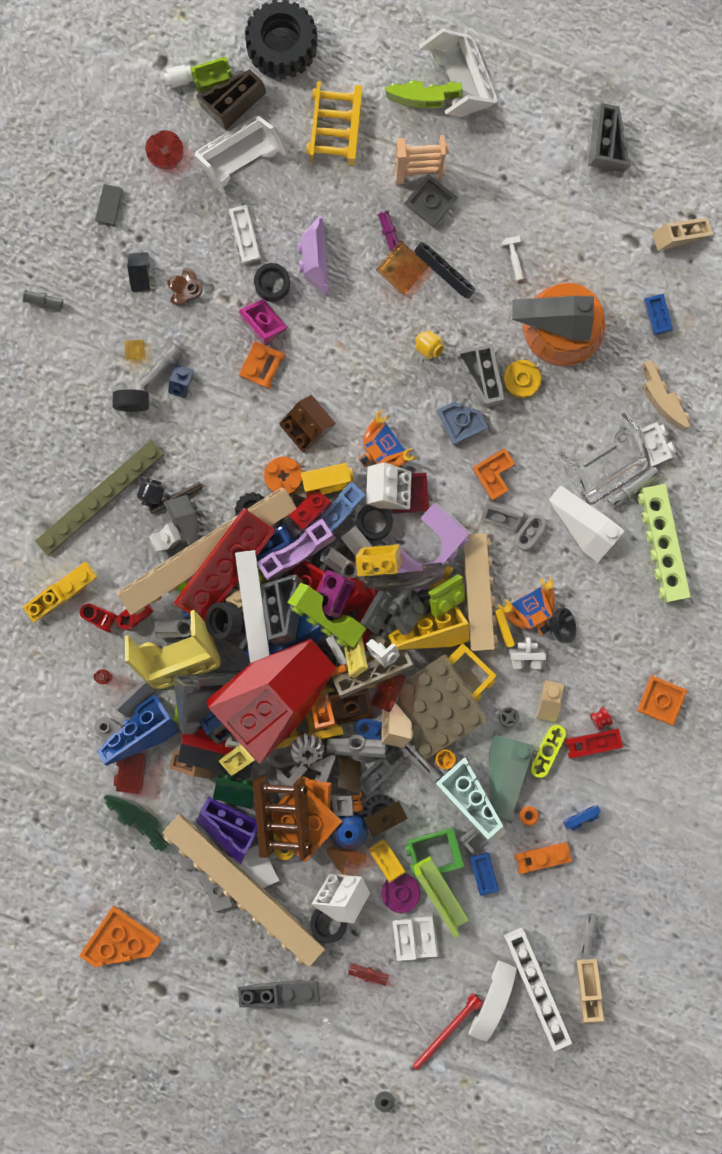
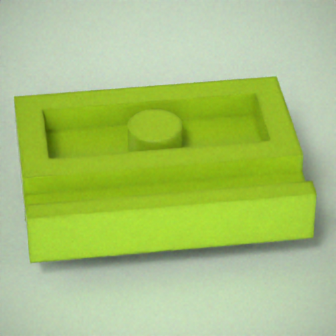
M457 574L428 592V595L431 597L429 601L433 616L438 618L466 600L462 576Z

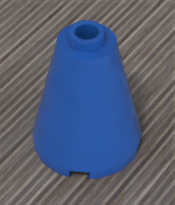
M353 812V816H338L342 822L330 835L332 842L343 850H355L362 846L368 836V827L364 818L356 812ZM351 831L353 835L346 836L345 832Z

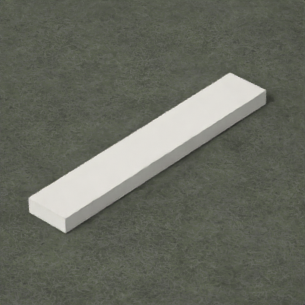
M255 550L235 553L250 664L269 656Z

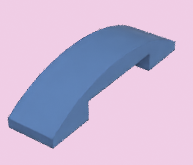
M352 481L316 521L318 522L323 519L332 532L347 519L366 496Z

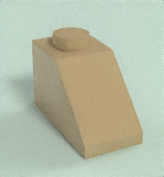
M390 700L382 709V743L404 748L413 738L411 721L393 700Z

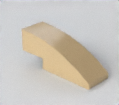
M597 959L577 960L582 1024L602 1023L604 1017Z

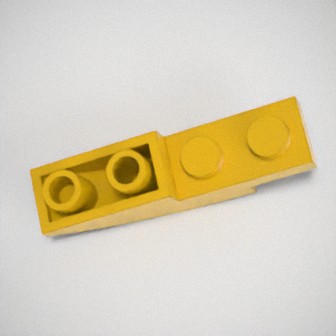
M83 562L22 608L31 621L35 623L79 594L98 576L88 562Z

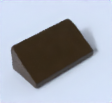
M340 756L338 780L340 796L360 794V761Z

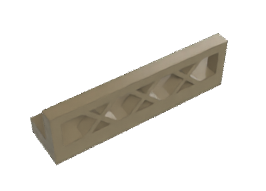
M398 650L400 656L386 668L375 659L368 662V669L356 678L350 677L348 671L332 677L340 698L342 699L414 668L407 651Z

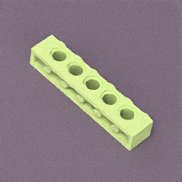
M666 484L642 488L639 491L640 494H638V502L643 507L642 520L648 529L646 539L648 543H651L652 547L650 557L652 562L655 561L656 569H654V575L660 584V588H658L659 597L663 599L664 603L690 598ZM651 502H656L658 504V511H653L651 509ZM656 520L662 523V530L655 528L654 523ZM660 539L666 541V549H662L659 546ZM664 558H668L671 561L670 568H666L663 565ZM668 577L674 578L675 585L673 587L667 584Z

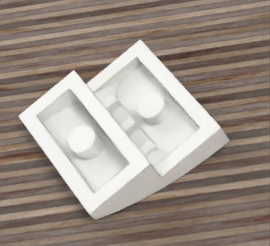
M258 845L248 850L242 864L235 858H231L263 888L280 881L269 857H259Z
M434 916L393 920L397 961L439 956Z

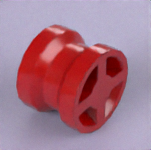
M601 707L597 713L592 712L589 714L598 731H601L605 725L613 724L609 713L604 707Z

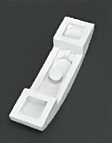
M498 960L491 976L493 982L479 1016H475L468 1035L486 1042L488 1041L507 1005L517 967Z

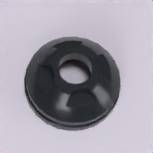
M567 608L556 610L549 620L550 634H553L561 643H571L576 637L574 616Z

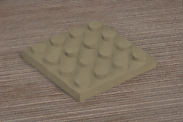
M446 654L381 695L386 704L393 700L409 718L411 730H413V738L410 742L416 746V750L425 760L488 721V718Z

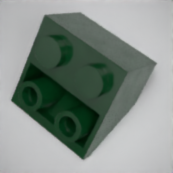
M225 773L217 777L213 799L249 809L252 808L254 802V780L245 778L238 780L235 779L236 776Z

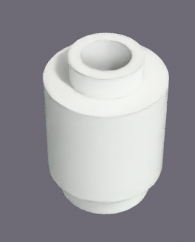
M181 65L166 69L167 73L164 74L166 85H170L171 88L188 85L189 82L193 81L189 66Z

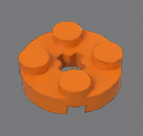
M277 457L266 466L264 472L265 483L272 492L282 487L287 491L288 495L293 494L302 483V469L292 458ZM281 471L289 474V477H286V481L278 478Z

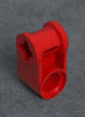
M90 603L82 605L79 611L82 619L108 633H111V627L118 616ZM88 607L94 609V615L91 618L85 616V610Z
M149 604L144 606L145 610L137 615H130L128 610L125 609L117 616V625L123 630H131L149 617L154 610ZM124 617L127 619L131 618L129 619L130 624L128 626L126 624L122 625Z

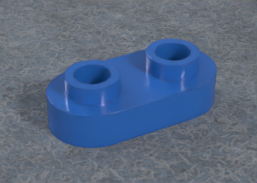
M366 718L357 722L355 729L358 735L366 739L382 740L380 734L382 722ZM362 725H368L369 730L363 732L361 730Z
M598 805L591 806L563 821L566 829L574 831L582 827L581 823L587 820L592 822L598 819V814L601 813Z

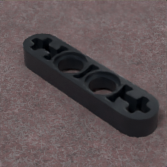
M424 242L418 244L414 250L415 254L461 296L469 299L476 291L474 286Z

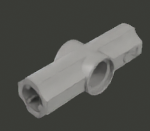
M330 546L322 551L320 561L347 578L363 581L367 589L373 584L371 578L357 575L356 563L351 562Z
M191 620L155 621V638L192 637L190 631L187 634H182L179 630L180 626L184 623L189 624L191 628Z
M358 734L352 735L350 738L329 737L327 740V754L347 755L355 760H361L364 757L386 758L388 744H384L382 740L364 739L363 736Z

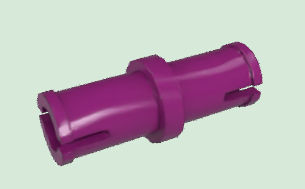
M384 211V214L381 212L377 216L383 229L381 232L386 238L389 251H394V248L397 250L401 248V245L399 244L396 235L397 230L392 224L389 211Z

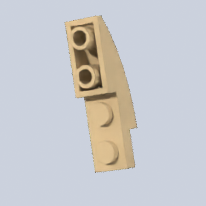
M652 359L644 362L641 368L648 382L642 388L655 409L673 426L682 431L690 427V418L681 407L682 400L680 396H676L675 391L667 394V386L664 381H661L658 375L660 374L659 368L656 364H653Z

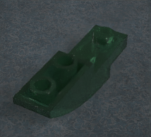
M113 794L104 796L106 800L105 805L111 811H116L119 815L117 817L124 826L128 825V827L136 823L138 825L136 827L143 836L146 834L149 837V843L156 851L159 849L162 852L169 846L167 841L157 831L162 824L149 811L124 797Z

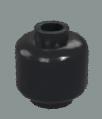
M147 478V481L141 482L137 498L142 500V505L153 507V504L159 505L165 488L162 486V482Z

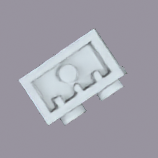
M656 422L636 431L651 467L676 457L675 452L677 450L674 443L668 439L669 431L665 424L662 425L661 422Z

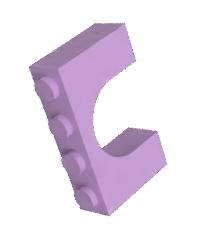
M436 502L432 504L420 519L440 537L442 549L439 557L433 562L421 563L414 560L400 547L402 564L396 574L408 585H412L417 593L421 589L423 591L426 590L432 583L429 581L433 575L437 577L444 570L442 565L446 560L450 563L457 555L454 551L459 546L463 548L470 540L468 538L470 532Z

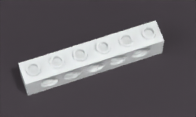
M519 928L503 935L553 1051L572 1044L524 930Z

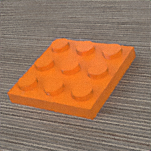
M309 789L306 799L312 852L304 860L305 863L342 822ZM286 794L278 804L295 805L294 794ZM271 812L274 823L297 824L296 813ZM273 831L283 842L298 843L297 832Z

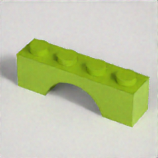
M300 583L287 602L293 606L292 611L301 617L304 614L308 617L307 622L315 627L317 625L322 627L321 632L329 637L332 635L336 637L335 642L341 646L346 647L348 645L354 648L366 627L344 614L337 619L328 620L322 610L323 596L310 586Z

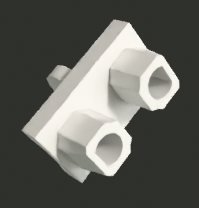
M525 637V643H518V648H509V656L514 669H522L524 660H531V668L541 669L543 660H546L544 648H538L537 643H530V637Z

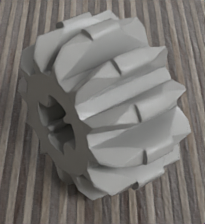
M305 733L304 737L297 736V740L292 741L290 752L295 762H299L301 766L307 764L310 767L311 763L317 764L318 759H322L324 745H322L320 737L316 738L314 733L311 736Z

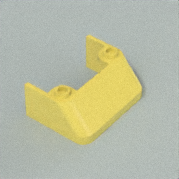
M195 610L191 611L190 634L192 637L166 647L159 648L151 642L138 646L129 635L125 636V662L154 689H164L174 685V677L204 674L219 668L221 665L220 655L214 638L207 631L205 621Z

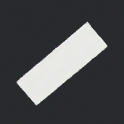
M247 205L229 209L242 264L261 261Z

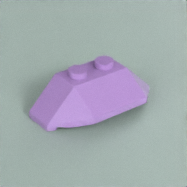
M319 216L301 236L302 242H298L299 254H303V261H299L300 273L304 272V278L324 296H328L323 216Z

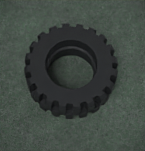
M272 0L271 4L266 2L262 4L261 9L256 8L253 11L254 17H249L247 21L248 26L245 28L247 53L249 59H252L254 67H259V71L262 74L269 73V77L274 79L276 76H280V79H286L285 76L289 75L293 78L296 77L297 72H300V74L305 72L306 66L310 67L313 63L318 47L317 28L312 15H308V10L304 7L300 9L298 3L293 2L290 4L289 0H283V2ZM276 28L291 29L299 36L298 43L292 49L283 52L268 48L264 44V39L270 31Z

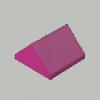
M264 299L239 310L242 321L265 346L288 328Z

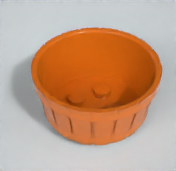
M560 283L543 290L535 298L594 296L591 340H568L563 336L551 334L546 330L523 324V332L525 333L524 337L528 346H530V349L537 357L556 366H573L579 364V362L586 361L599 348L605 331V317L602 305L592 291L579 284Z

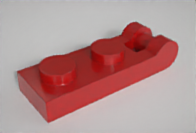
M619 728L565 739V743L569 748V758L623 748ZM581 742L582 750H577L575 743Z

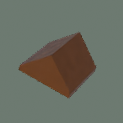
M368 688L342 699L339 694L329 696L337 725L359 721L364 718H373Z

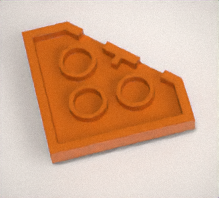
M113 905L79 957L94 967L150 957L162 938Z

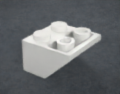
M385 462L369 466L367 471L366 504L383 509H410L411 471Z
M329 874L312 905L337 922L354 923L370 895V891L362 877Z

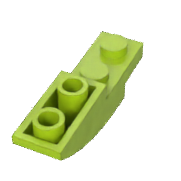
M417 80L401 85L394 83L385 87L386 98L410 107L440 108L445 107L446 99L462 97V83L451 81L446 83V85L438 86L433 84L427 88L423 87V81L418 82Z

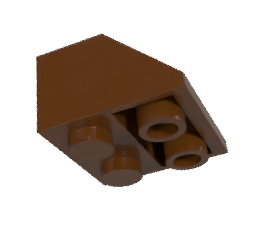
M313 395L298 401L279 423L302 453L323 438L336 424Z

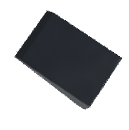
M148 252L130 253L128 255L127 269L131 291L151 290Z

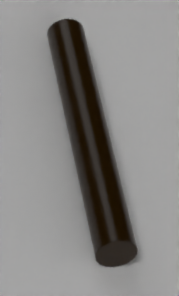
M199 481L161 501L159 505H153V507L148 509L153 515L166 508L163 502L185 495L189 496L203 487Z

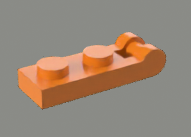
M567 842L514 854V858L519 866L517 868L518 874L572 862ZM530 857L531 864L526 865L525 858Z

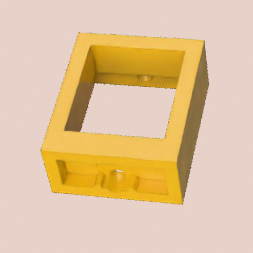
M347 463L301 473L306 498L314 490L318 489L325 495L343 491L351 481L354 482L352 467L348 468Z
M400 544L361 547L356 555L358 576L398 573L402 564Z
M462 643L448 659L453 665L465 653L488 675L484 682L472 693L477 702L483 696L481 692L485 688L490 689L496 682L494 678L497 675Z

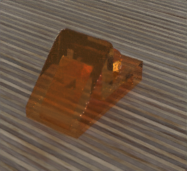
M327 847L328 856L342 875L344 874L345 860H349V864L361 865V862L365 863L366 853Z

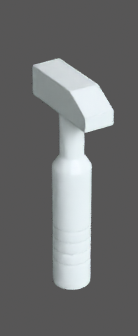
M520 236L506 238L501 243L502 247H510V257L517 282L524 280L518 254L514 247V244L521 242Z

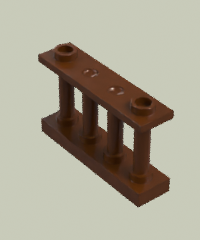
M260 775L253 781L259 857L267 858L275 849L299 851L300 860L304 861L312 852L306 799L308 788L305 785V778L301 777L293 786L270 785L268 776ZM270 793L294 794L295 805L272 804L270 802ZM271 812L296 813L297 824L274 823ZM273 831L297 832L298 843L275 841Z

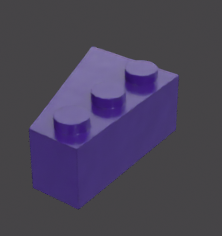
M208 796L199 813L197 823L233 858L242 864L257 834L256 820Z

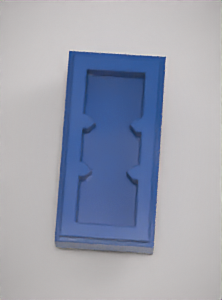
M664 294L645 298L644 303L653 335L673 331Z
M489 852L469 857L479 895L483 896L499 891Z

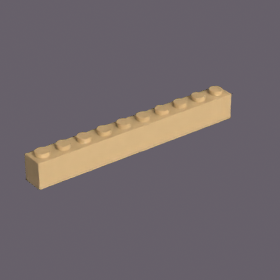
M281 487L247 510L274 528L282 518L284 520L288 519L289 515L296 509V506L287 491ZM237 516L117 591L118 597L129 614L137 615L145 610L144 606L149 603L154 604L158 602L166 592H174L179 588L178 585L184 581L185 583L189 582Z
M181 812L164 829L162 833L165 835L164 839L172 845L174 843L179 848L178 851L183 857H189L194 862L193 865L200 872L203 870L207 873V878L214 885L219 884L223 888L222 892L228 898L233 897L237 901V906L245 912L247 910L252 915L251 918L256 924H262L267 928L265 931L269 936L279 939L281 941L280 945L287 952L292 951L296 955L295 959L301 965L306 964L310 967L325 950L324 943L316 939L311 931L243 871Z

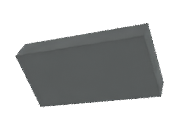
M103 185L95 218L96 222L115 226L123 193L121 187Z

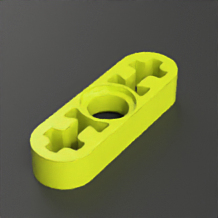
M552 725L547 730L530 765V771L535 777H545L549 772L566 736L565 729L562 726ZM558 728L560 729L561 737L555 738L554 742L558 743L557 746L546 742L547 739H553L554 735L551 732ZM547 745L553 748V754L550 757L544 756L542 752L543 748ZM539 756L549 760L548 764L544 762L542 765L544 772L536 774L537 770L534 767L535 765L539 766L542 761L538 760Z

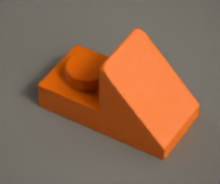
M328 692L319 694L311 707L316 730L335 726Z

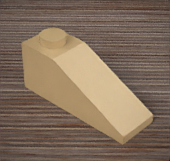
M708 217L667 223L652 233L658 251L676 248L714 235Z

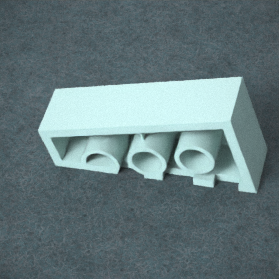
M463 758L436 785L492 846L506 831L466 758Z

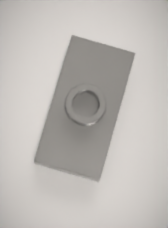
M203 873L202 876L213 912L232 907L231 898H228L222 892L223 888L219 884L214 885L207 878L208 874Z

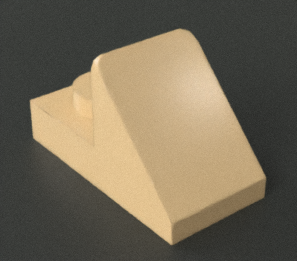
M544 680L536 718L556 722L562 706L560 702L564 684Z

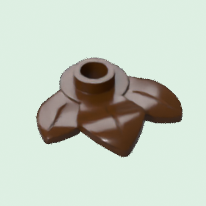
M184 268L181 276H172L167 281L170 289L174 291L170 302L173 304H185L190 298H198L202 294V285L197 281L196 274L191 269Z

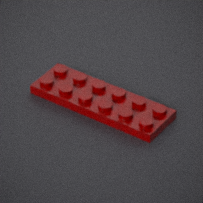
M243 508L174 601V604L190 615L191 611L195 610L206 623V614L210 606L223 602L239 581L235 553L255 550L257 557L276 530L249 510Z

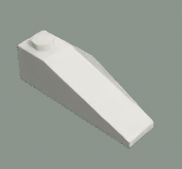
M562 486L549 499L550 504L564 522L582 552L596 563L602 559L625 531L611 519Z

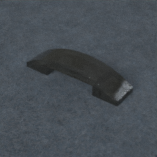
M442 562L422 564V571L364 576V583L366 587L382 591H408L422 588L444 577Z

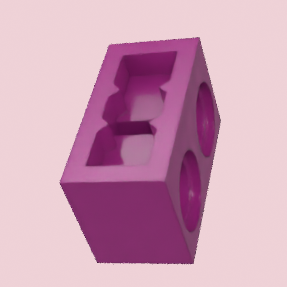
M327 570L317 591L323 596V613L339 618L355 582L337 572Z

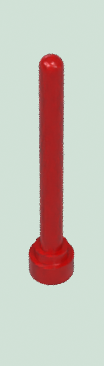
M472 993L467 998V1005L416 1060L413 1064L415 1070H419L472 1011L479 1010L483 1006L484 1002L476 994Z

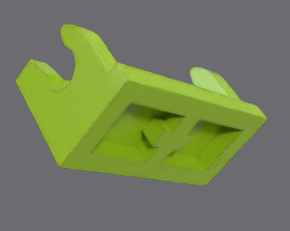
M226 56L190 67L198 93L210 90L216 85L219 87L229 82L228 79L233 78Z

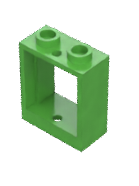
M453 827L407 839L408 844L405 845L407 855L412 856L414 862L410 864L413 876L416 875L413 865L419 863L414 844L447 835L454 862L438 866L437 868L440 873L464 867Z

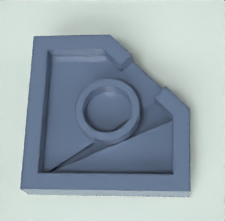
M452 402L436 411L453 445L488 429L481 412L474 408L471 409Z

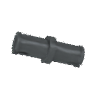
M28 290L24 291L23 302L39 305L40 308L47 307L58 311L62 310L63 299L47 296V293L39 294Z

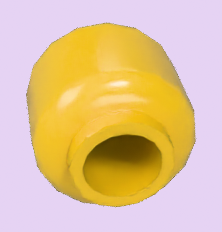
M430 330L419 333L415 339L416 351L427 359L439 357L444 349L442 338Z

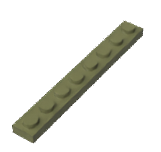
M150 440L37 538L35 542L46 555H51L165 454Z

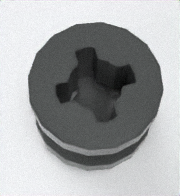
M511 707L503 708L499 713V721L506 727L515 726L519 721V713Z

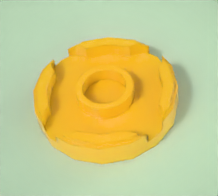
M518 360L507 367L503 383L505 389L512 396L527 398L537 392L541 385L542 376L534 363L528 360Z

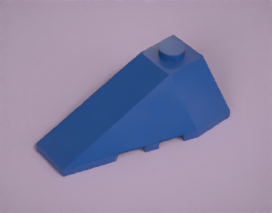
M156 694L141 703L135 709L136 713L129 720L126 719L122 723L124 726L118 733H113L97 752L106 766L161 744L180 731Z

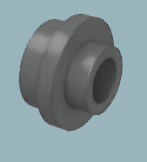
M387 1091L378 1093L375 1098L376 1108L381 1112H389L393 1109L395 1104L393 1095ZM383 1099L388 1100V1104L382 1105L381 1101Z

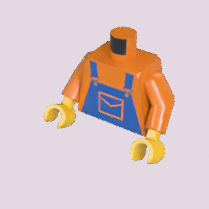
M384 409L376 413V418L370 423L364 434L363 448L366 453L358 458L363 467H366L371 462H374L375 465L385 462L401 467L408 461L417 458V455L410 456V451L414 449L405 450L386 422L383 423L390 417V415H387L385 418L381 416Z
M548 576V583L540 579L542 584L540 588L517 601L510 603L505 599V607L498 604V608L504 612L511 624L521 629L526 628L527 630L535 626L541 636L549 632V626L545 620L552 617V613L555 610L554 581L550 576Z

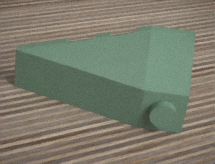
M494 734L489 750L491 805L498 817L511 820L534 745Z

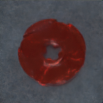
M161 130L159 133L151 135L146 142L145 151L148 160L156 168L172 170L181 162L184 148L182 141L174 132ZM168 146L169 152L162 154L160 148Z

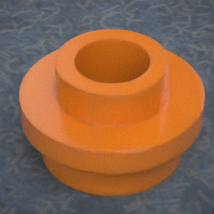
M525 806L521 809L519 818L524 825L532 826L537 823L539 813L534 807ZM527 812L532 813L531 819H526L525 815Z

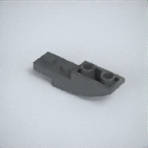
M293 980L238 987L239 1008L318 1003L320 1001L319 982Z

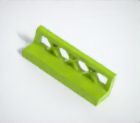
M431 856L413 865L414 871L455 938L460 935L457 927L468 922L469 919Z

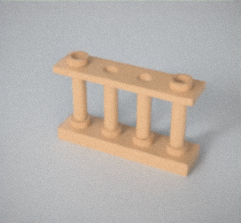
M440 135L439 145L413 147L405 145V138H397L395 155L396 185L404 184V178H407L408 175L437 174V181L441 182L442 175H445V155L449 154L448 142H445L444 135Z

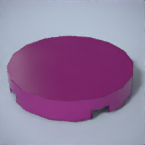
M403 874L391 883L386 879L382 886L381 894L384 904L390 910L396 913H406L416 907L420 901L421 892L417 881L412 876Z

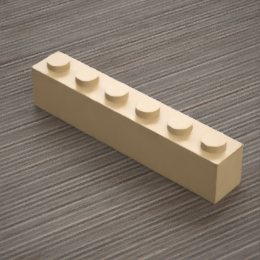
M486 533L469 534L468 538L470 540L463 547L467 619L470 636L469 648L471 651L495 650L494 646L498 645L497 634L493 633V627L496 626V616L492 615V607H495V598L491 596L490 591L494 584L493 576H489V569H492V558L488 557L491 541L490 538H487Z

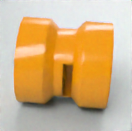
M442 749L436 753L435 762L442 769H450L455 764V755L450 750Z

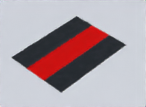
M200 726V729L195 734L183 733L177 762L229 774L219 760L234 748L225 747L226 740L218 745L207 736L203 727ZM225 730L220 731L219 733L216 734V736L218 737V736H219L220 734H222ZM253 762L233 776L250 780Z

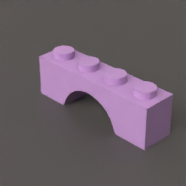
M321 519L307 528L297 541L282 550L270 553L257 562V565L267 580L270 582L275 581L337 538L327 523Z

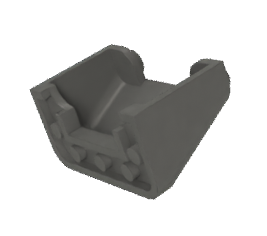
M241 671L174 677L179 726L184 734H195L200 729V726H202L200 720L212 712L208 708L206 700Z

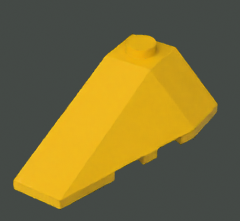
M455 606L438 618L433 616L432 612L422 616L406 635H402L398 629L388 635L389 640L397 646L398 650L453 647L470 641L469 624L458 606Z

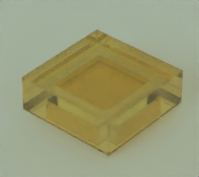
M143 339L124 341L126 361L145 360V344Z

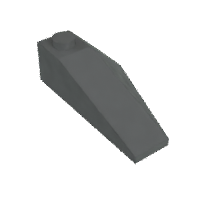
M563 296L512 300V320L546 330L551 334L563 336L568 340H591L594 296Z

